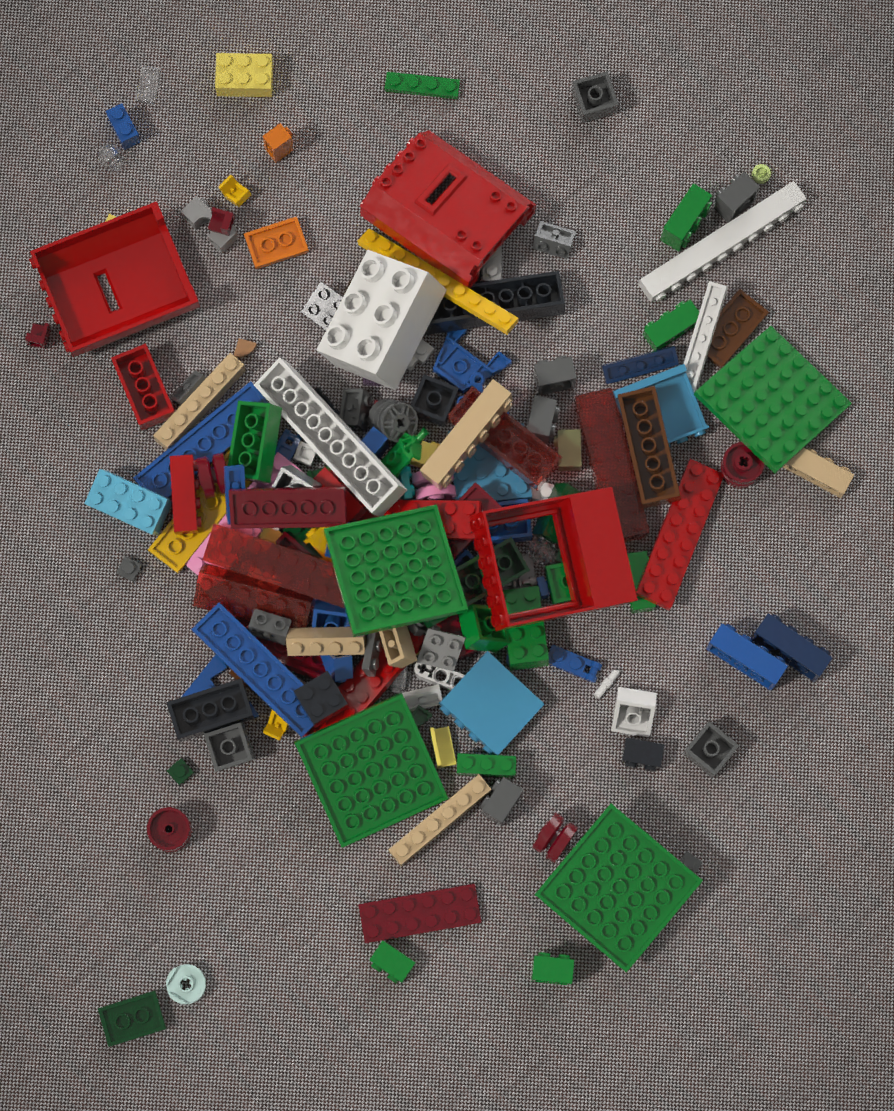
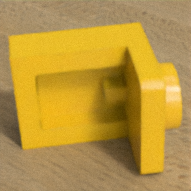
M229 175L218 187L224 197L237 207H240L252 195L232 175Z
M272 710L263 733L281 740L289 725Z

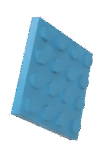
M524 423L491 427L487 432L489 434L487 439L483 443H478L475 447L477 450L471 458L467 457L463 462L465 465L459 473L455 472L453 474V483L457 494L455 500H459L475 482L496 502L532 499Z

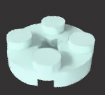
M190 964L180 965L172 969L166 979L168 994L171 999L180 1004H193L198 1001L206 989V979L202 971ZM189 979L191 988L183 990L181 981Z

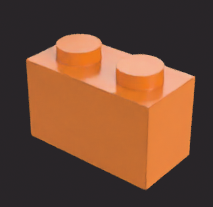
M281 123L263 135L264 148L275 163L294 151L293 134L288 127L284 128Z

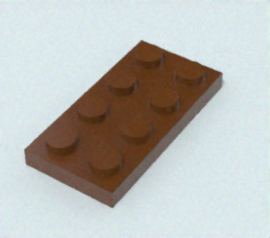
M739 289L720 312L707 358L720 369L723 368L765 319L769 311Z

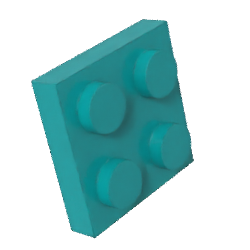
M405 466L397 477L407 489L400 497L401 500H414V485H410V478L412 477L410 466Z

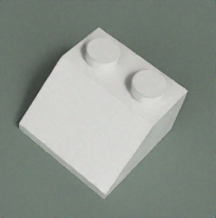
M618 687L611 731L650 738L657 693Z

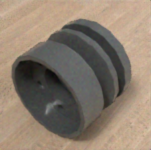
M384 398L372 406L368 422L370 429L375 427L388 440L398 442L404 433L411 436L414 435L418 425V417L412 406L394 399Z

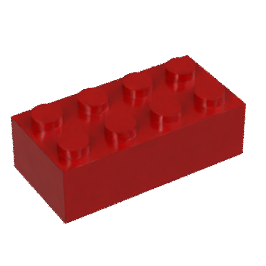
M146 343L111 357L141 431L167 421L175 411Z

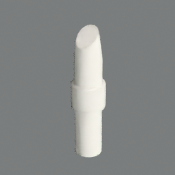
M613 670L603 680L600 687L593 694L597 699H600L606 690L612 686L621 670Z

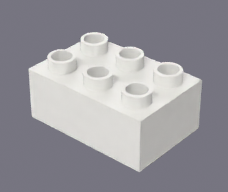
M367 250L316 351L336 367L396 390L447 289L427 271Z

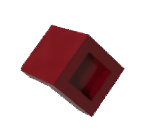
M212 207V217L208 230L229 236L235 220L234 213Z
M45 323L44 326L32 324L30 334L26 333L25 337L27 345L46 349L51 332L50 324Z

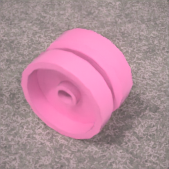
M420 471L414 473L411 477L412 484L415 488H418L415 491V500H452L457 497L456 488L452 484H449L447 488L443 487L439 490L425 479Z

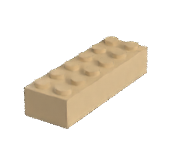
M493 379L420 469L422 476L439 490L443 487L447 488L453 480L451 478L455 472L459 473L465 464L463 462L467 457L471 458L477 450L475 447L478 443H483L489 435L487 432L490 428H495L501 421L499 417L503 412L507 413L513 406L512 394Z

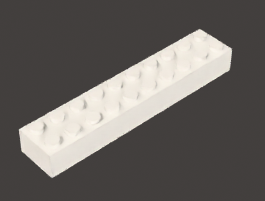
M279 357L254 384L271 404L282 407L281 415L372 514L378 517L383 516L407 491L402 483L290 363Z

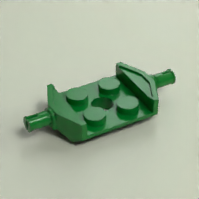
M422 428L417 436L404 433L381 460L396 478L403 468L411 462L412 458L421 459V443L429 432Z

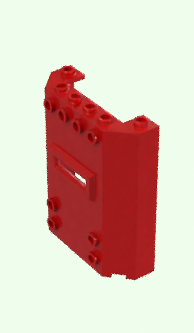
M428 130L419 133L415 138L412 137L408 141L406 148L397 153L395 160L386 165L382 175L377 176L373 180L372 187L360 204V216L426 263L470 289L479 279L480 269L519 224L525 226L533 217L536 204ZM449 174L456 177L432 205L426 201Z
M157 201L30 251L32 258H29L32 268H37L42 280L38 282L42 291H46L48 297L45 299L49 308L53 307L55 311L52 316L55 324H60L62 330L59 331L65 350L67 353L71 352L73 357L200 307ZM102 274L106 275L119 306V309L112 312L97 277Z

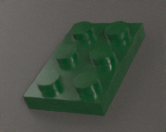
M156 991L98 1008L108 1047L167 1029Z

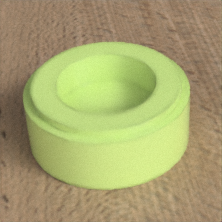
M759 164L754 167L752 179L756 183L764 184L770 179L771 170L767 165Z

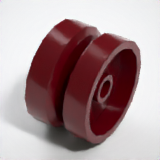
M743 442L731 445L726 450L720 464V472L724 476L723 479L735 488H747L754 485L764 469V463Z
M223 452L213 454L214 467H211L206 456L196 458L201 488L204 490L205 498L216 497L215 485H218L220 493L225 495L224 466H226Z
M172 807L161 808L149 818L147 836L151 843L159 850L167 853L178 852L190 842L192 825L188 817L179 809ZM171 826L172 832L167 833V827Z
M557 812L543 826L532 846L538 853H542L550 845L551 847L546 854V858L553 863L557 861L578 830V827L570 822L561 831L560 827L564 822V817Z

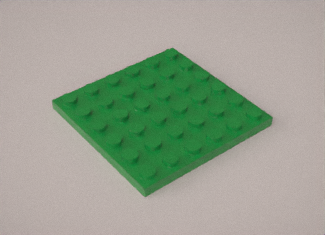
M769 326L693 394L775 474L852 404L772 326Z
M437 504L324 528V536L353 637L468 612L466 599Z
M402 693L294 741L341 848L449 799Z
M611 803L535 893V896L627 973L703 880Z

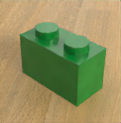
M383 940L369 959L372 962V968L379 973L382 970L388 973L387 978L395 984L398 981L403 983L416 964Z

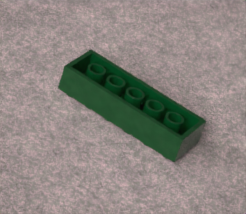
M512 537L493 547L502 586L530 571ZM479 555L456 567L467 606L488 595L482 583L484 576L478 565ZM450 616L425 621L424 624L428 629Z

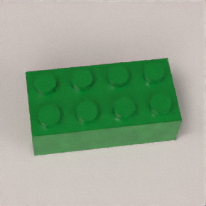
M238 401L228 466L244 465L245 481L271 482L282 407L270 403Z
M539 586L503 590L508 614L542 608ZM544 622L507 629L510 641L507 644L510 671L549 665Z

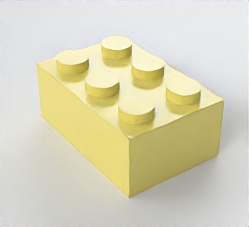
M216 53L215 90L217 96L272 97V54Z

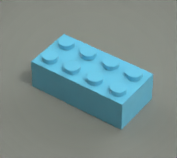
M99 469L84 504L147 533L158 536L171 508L172 500L107 470Z

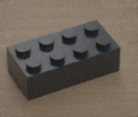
M242 679L166 702L179 742L254 719Z

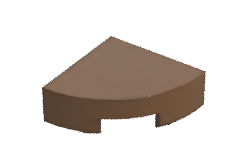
M239 338L234 356L236 358H243L254 352L257 343Z

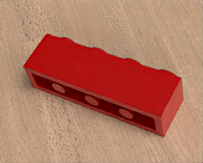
M193 454L170 456L174 533L176 535L199 533V528H202L201 516H198L197 510L201 509L200 497H197L196 490H200L199 478L196 479L195 471H198L197 460H194Z

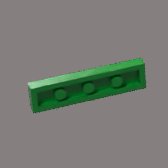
M387 72L385 92L458 99L460 79Z

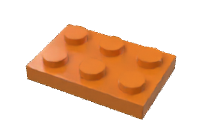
M297 216L244 233L255 269L309 253Z

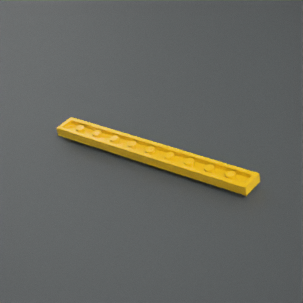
M370 228L357 240L358 245L366 250L429 272L447 289L443 297L506 335L519 322L518 317Z

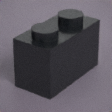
M626 738L621 763H624L625 767L628 768L641 766L646 771L656 772V769L660 770L665 744Z

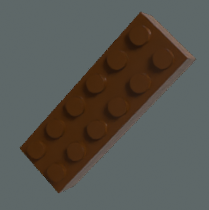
M655 386L618 394L643 508L680 501V491Z

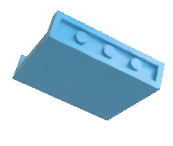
M685 364L612 392L623 420L618 394L655 386L668 443L677 441V444L687 441V437L694 434L695 437L705 434V430L709 428V425H706L697 399L693 395L694 392L686 374Z
M488 651L480 657L478 662L444 699L438 703L441 705L440 710L445 715H451L456 719L454 723L462 730L465 728L470 732L468 736L477 743L479 741L484 745L482 749L488 755H499L544 705L538 697Z

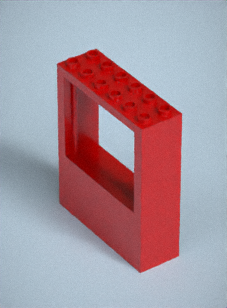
M612 487L486 510L470 517V529L474 532L475 536L474 547L479 554L478 565L484 576L482 583L488 594L487 605L491 608L492 612L491 623L496 631L622 606L638 600ZM552 515L571 602L508 614L489 527Z

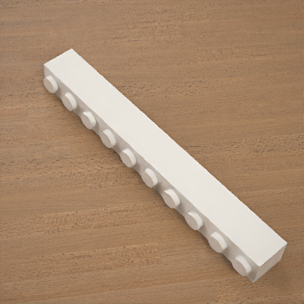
M794 181L641 278L639 281L640 288L651 303L655 300L657 302L661 301L666 297V293L671 290L673 292L678 290L686 280L688 282L692 281L697 277V273L702 270L703 272L709 270L717 260L719 262L723 261L731 251L737 252L743 247L745 242L754 241L758 238L759 233L763 231L765 233L774 227L773 224L778 221L781 223L792 212L797 213L805 207L804 204L807 198Z

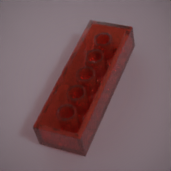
M472 386L448 414V421L456 426L481 395V392ZM503 412L499 417L501 419L499 424L495 428L491 427L487 432L489 434L487 439L483 443L479 442L478 445L538 491L562 463V456L509 414Z
M204 563L199 571L192 606L211 611L220 603L235 618L249 622L254 610L257 609L290 619L291 625L289 628H308L316 593Z

